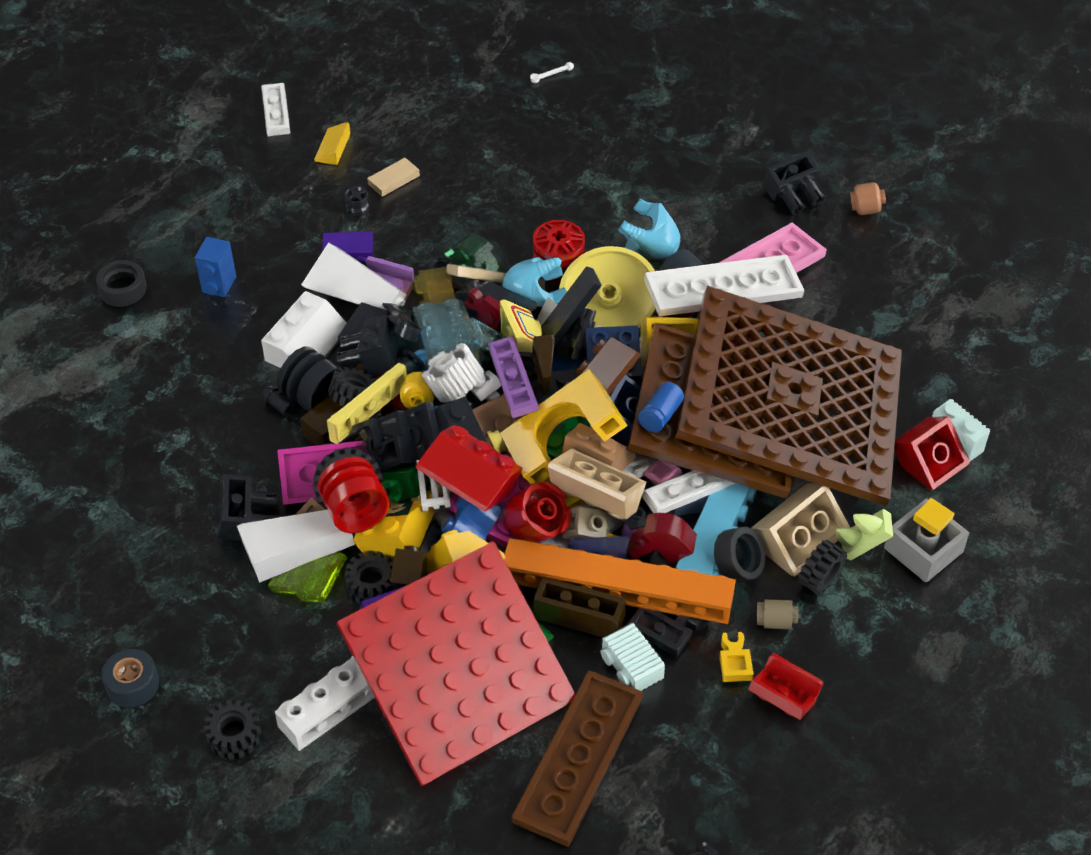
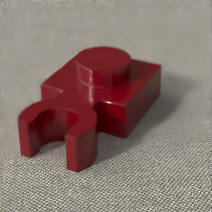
M477 288L471 289L467 293L470 298L464 301V305L468 309L478 311L476 317L495 332L501 328L500 302L490 295L484 298L481 291Z

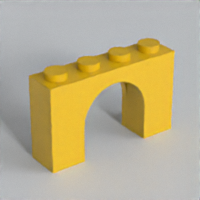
M588 369L538 405V411L524 415L503 430L500 435L515 463L523 468L521 474L532 485L550 481L548 465L551 459L547 453V441L553 429L562 421L575 416L586 417L592 428L604 442L628 425L600 381Z

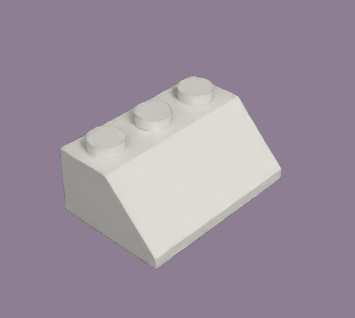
M305 291L261 340L265 361L281 368L289 355L303 346L312 347L327 358L339 344L338 335L347 323L327 300Z

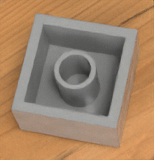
M927 498L892 525L893 537L886 540L884 549L926 583L964 552L969 532L953 519L936 536L913 520L914 514L928 501Z

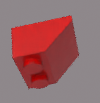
M949 416L927 417L895 440L894 451L901 466L929 490H934L970 464Z

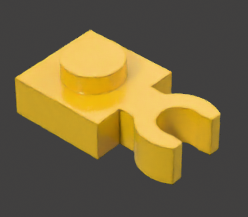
M738 632L737 642H730L727 638V633L722 635L721 646L724 650L720 651V664L723 682L753 680L750 649H742L744 644L742 632Z

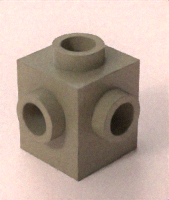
M587 504L571 508V521L568 528L562 532V538L578 541L577 545L592 547L595 542L606 540V533L608 531L607 512L596 510V507H591Z

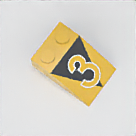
M432 490L426 491L427 499H433ZM421 495L416 498L400 499L397 502L390 503L388 514L379 524L367 531L356 533L353 542L365 556H369L368 551H373L374 556L377 555V552H382L383 558L388 555L390 560H394L396 548L404 549V546L420 548L436 509L428 507V511H423Z

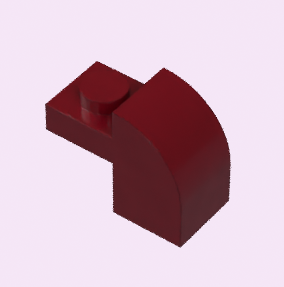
M653 513L647 515L644 528L640 527L632 533L628 553L634 559H637L657 549L671 564L694 553L697 534L683 519L676 515Z

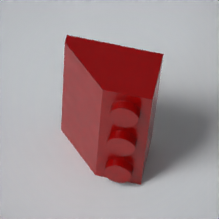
M456 425L447 428L437 436L415 467L484 512L511 495L523 469L511 457L500 454L492 449L491 445L487 442L476 439L465 428Z

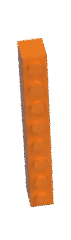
M509 538L504 561L517 585L538 589L542 577H547L625 598L626 605L724 624L729 622L735 579L722 575L703 574L694 570L675 569L667 565L648 564L639 560L615 558L607 554L588 553L580 549H566L553 544L545 545Z

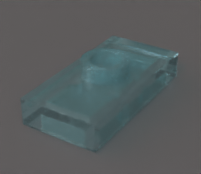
M471 318L465 323L473 342L486 352L489 351L487 344L507 338L502 333L476 319Z

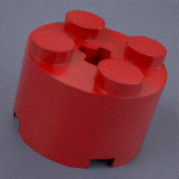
M550 482L532 484L509 499L505 510L504 527L518 540L543 544L568 528L571 521V508H567L564 500L567 497L559 487Z

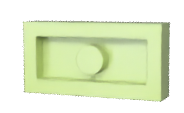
M882 509L874 515L854 514L855 526L851 528H838L836 530V537L842 544V549L847 552V559L853 560L893 537L891 513Z

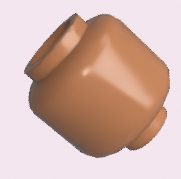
M876 182L858 184L854 187V191L850 192L852 211L856 210L858 215L879 213L881 211V204H886L884 189L879 190Z

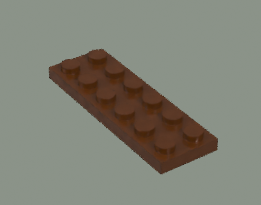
M590 670L588 671L512 815L513 824L569 847L643 699L642 691Z

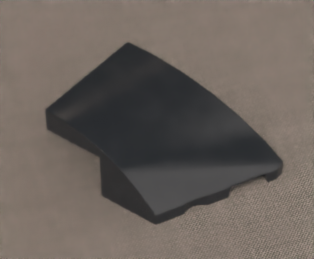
M431 402L422 403L406 411L397 410L378 419L370 418L352 426L353 432L359 434L366 443L365 448L374 456L375 462H377L382 471L417 464V460L422 458L440 434L434 406Z

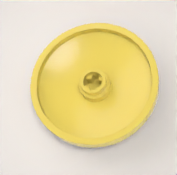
M607 246L590 250L575 259L565 271L559 289L565 287L568 291L586 266L594 269L602 286L585 307L596 311L594 327H597V325L602 327L638 326L640 332L641 317L655 316L657 311L644 281L645 272H653L655 270L643 256L627 248Z

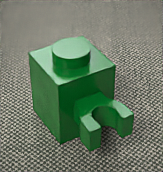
M417 464L382 473L384 482L381 484L386 488L390 503L404 498H416L420 495L418 469L415 468ZM424 474L426 490L430 488L429 476Z

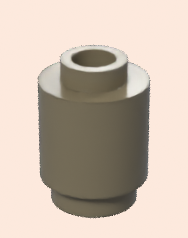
M765 599V602H757V625H764V628L792 629V624H798V606H792V600Z

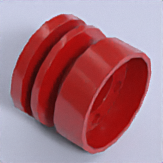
M565 220L545 222L533 234V258L540 257L542 260L559 258L562 261L560 266L563 275L570 264L584 254L585 235L581 228L572 222ZM563 276L549 281L544 279L545 284L560 286Z
M360 457L340 459L328 466L320 475L317 484L319 494L328 508L334 525L340 531L350 534L367 531L379 524L388 514L390 507L389 497L383 485L379 482L373 466L366 459Z

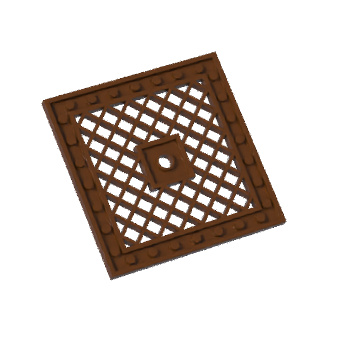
M707 285L703 293L684 389V400L681 405L675 437L886 506L891 497L902 350ZM737 323L741 329L738 330L733 324ZM761 331H762V333H763L766 337H765V338H762V336H761L758 332H761ZM748 336L753 342L749 343L745 337ZM783 340H787L790 346H787ZM731 341H735L738 347H734ZM773 344L777 350L774 351L769 345ZM808 348H811L816 354H812ZM759 349L764 355L760 356L756 350ZM747 352L749 360H745L741 353ZM794 353H798L802 358L798 359ZM833 356H836L840 362L837 363ZM784 357L788 363L785 364L780 358ZM727 359H733L736 364L731 365ZM772 360V364L769 367L766 362ZM819 361H823L827 367H823ZM860 364L865 370L862 371L857 365ZM809 365L813 372H810L805 366ZM757 366L761 373L757 374L752 367ZM844 369H847L852 375L849 376ZM739 372H743L747 376V378L743 379L739 375ZM830 374H834L839 380L835 381ZM728 376L732 383L728 384L724 377ZM855 382H859L863 388L860 389ZM754 385L758 391L754 392L750 386ZM845 386L850 393L847 394L842 387ZM740 390L744 396L739 397L735 391ZM828 392H832L836 398L833 399ZM725 395L729 401L725 402L720 396ZM854 400H857L860 403L861 407H858L854 403ZM750 403L755 410L751 411L746 404ZM840 405H843L848 411L844 412ZM736 408L741 415L736 416L732 409ZM830 410L834 417H830L826 411ZM777 412L781 418L776 419L772 413ZM722 414L726 420L721 421L717 415ZM762 417L767 424L763 425L758 418ZM818 417V419H819L821 422H818V423H817V422L815 421L816 418ZM855 418L860 425L856 426L851 419ZM802 420L807 427L803 428L798 421ZM748 422L753 429L748 430L743 423ZM841 423L846 430L842 431L837 424ZM788 425L793 432L788 433L784 426ZM827 428L832 436H828L824 429ZM774 431L778 438L774 439L769 432ZM814 434L819 441L815 442L810 435ZM853 437L858 444L854 445L849 438ZM799 439L804 446L800 447L795 440ZM839 442L844 449L840 450L835 443ZM825 447L831 455L827 456L821 449ZM851 456L856 463L852 464L847 457Z

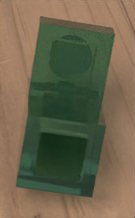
M475 234L466 235L445 253L453 261V265L497 272L505 270L490 252L494 247L487 240Z

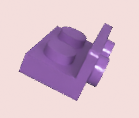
M368 256L366 267L406 293L407 296L404 299L406 302L415 286L414 269L406 265Z

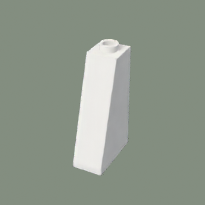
M330 243L327 244L301 284L305 288L358 305L363 302L384 310L386 309L382 306L383 303L404 306V299L407 296L406 293Z
M328 510L244 523L237 526L259 582L355 545L353 535L340 531L334 525Z

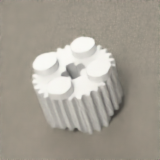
M460 343L456 345L457 349L450 351V353L438 352L437 355L429 360V370L421 375L440 402H451L465 397L469 390L480 387L486 381L482 367L465 344Z

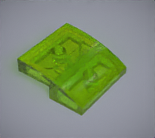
M337 551L272 577L268 586L274 593L296 594L301 601L324 602L347 557L345 554Z

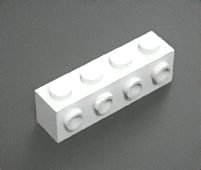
M352 656L343 665L331 669L327 676L317 683L308 685L294 699L282 703L278 710L275 711L277 724L280 730L300 751L371 701L374 696Z

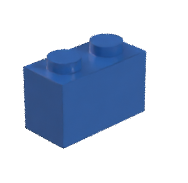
M206 237L195 256L201 290L203 293L226 297L236 278L231 245L229 241Z

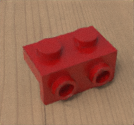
M772 653L768 658L765 668L752 680L748 690L757 694L762 700L769 701L779 707L786 714L800 720L815 705L823 686V681L779 655Z

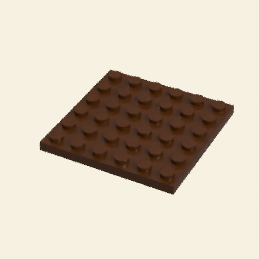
M655 323L651 333L627 450L787 498L790 493L792 475L676 438L682 403L660 432H649L641 426L638 415L662 383L671 382L676 384L684 394L696 336ZM747 352L741 353L745 360H749ZM727 359L731 365L736 364L733 359ZM772 360L766 362L769 367L772 364ZM757 366L752 367L757 374L762 372ZM739 372V375L743 379L747 378V376L743 372ZM728 376L724 377L728 384L732 383ZM754 385L750 386L754 392L758 391ZM740 390L735 391L739 397L744 396ZM725 395L720 396L725 402L729 401ZM750 403L746 404L751 411L755 410ZM736 408L732 409L736 416L741 415ZM777 412L772 413L776 419L781 418ZM722 414L717 415L721 421L726 420ZM762 417L758 418L763 425L767 424ZM748 422L743 423L748 430L753 429ZM788 425L784 426L788 433L793 432ZM774 431L769 432L774 439L778 438Z

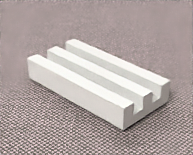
M418 470L423 511H428V507L440 509L439 505H445V508L451 507L449 489L442 485L443 497L438 498L437 481L430 478L433 499H427L425 475Z

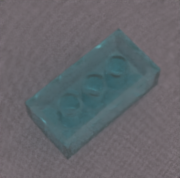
M448 299L443 303L436 304L422 303L417 307H413L414 323L422 328L417 340L426 370H429L428 368L430 367L428 364L429 360L437 355L438 352L450 353V351L457 349L456 345L460 343L467 345L481 366L479 343L463 299Z

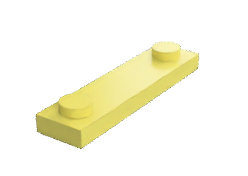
M401 363L396 364L337 413L333 414L327 420L330 441L335 444L340 443L353 432V425L368 420L400 393L403 379L407 376L406 366Z

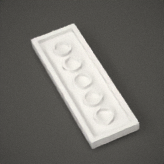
M788 255L645 272L644 276L645 284L659 317L700 311L703 293L707 285L759 303L802 298L804 293L802 284Z

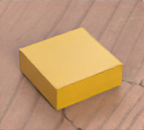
M930 498L914 514L913 520L936 536L953 519L954 513L933 498Z

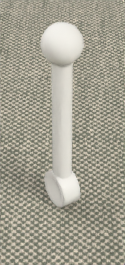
M567 62L565 66L539 75L532 74L530 76L531 82L537 83L541 78L564 70L571 71L574 67L573 63Z

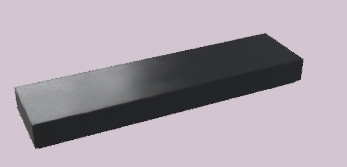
M587 266L584 268L541 326L542 336L554 335V348L602 286L593 268Z

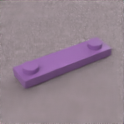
M513 336L487 344L512 418L538 411V404Z

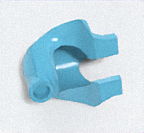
M639 199L633 209L647 218L651 217L653 227L651 230H645L640 227L637 228V226L624 220L618 231L627 239L625 248L640 254L645 259L664 261L670 255L677 252L679 248V230L661 203H650Z
M540 257L521 261L512 266L505 274L502 287L536 302L537 306L543 307L547 297H550L558 304L566 294V288L547 293L539 286L538 280L540 277H543L546 281L563 276L560 266L562 261L559 258L542 260Z

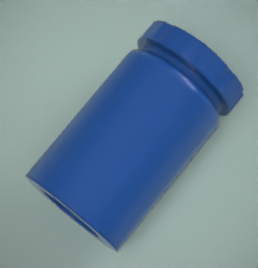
M671 382L661 384L638 415V420L643 428L654 433H658L664 428L684 400V394L680 387Z

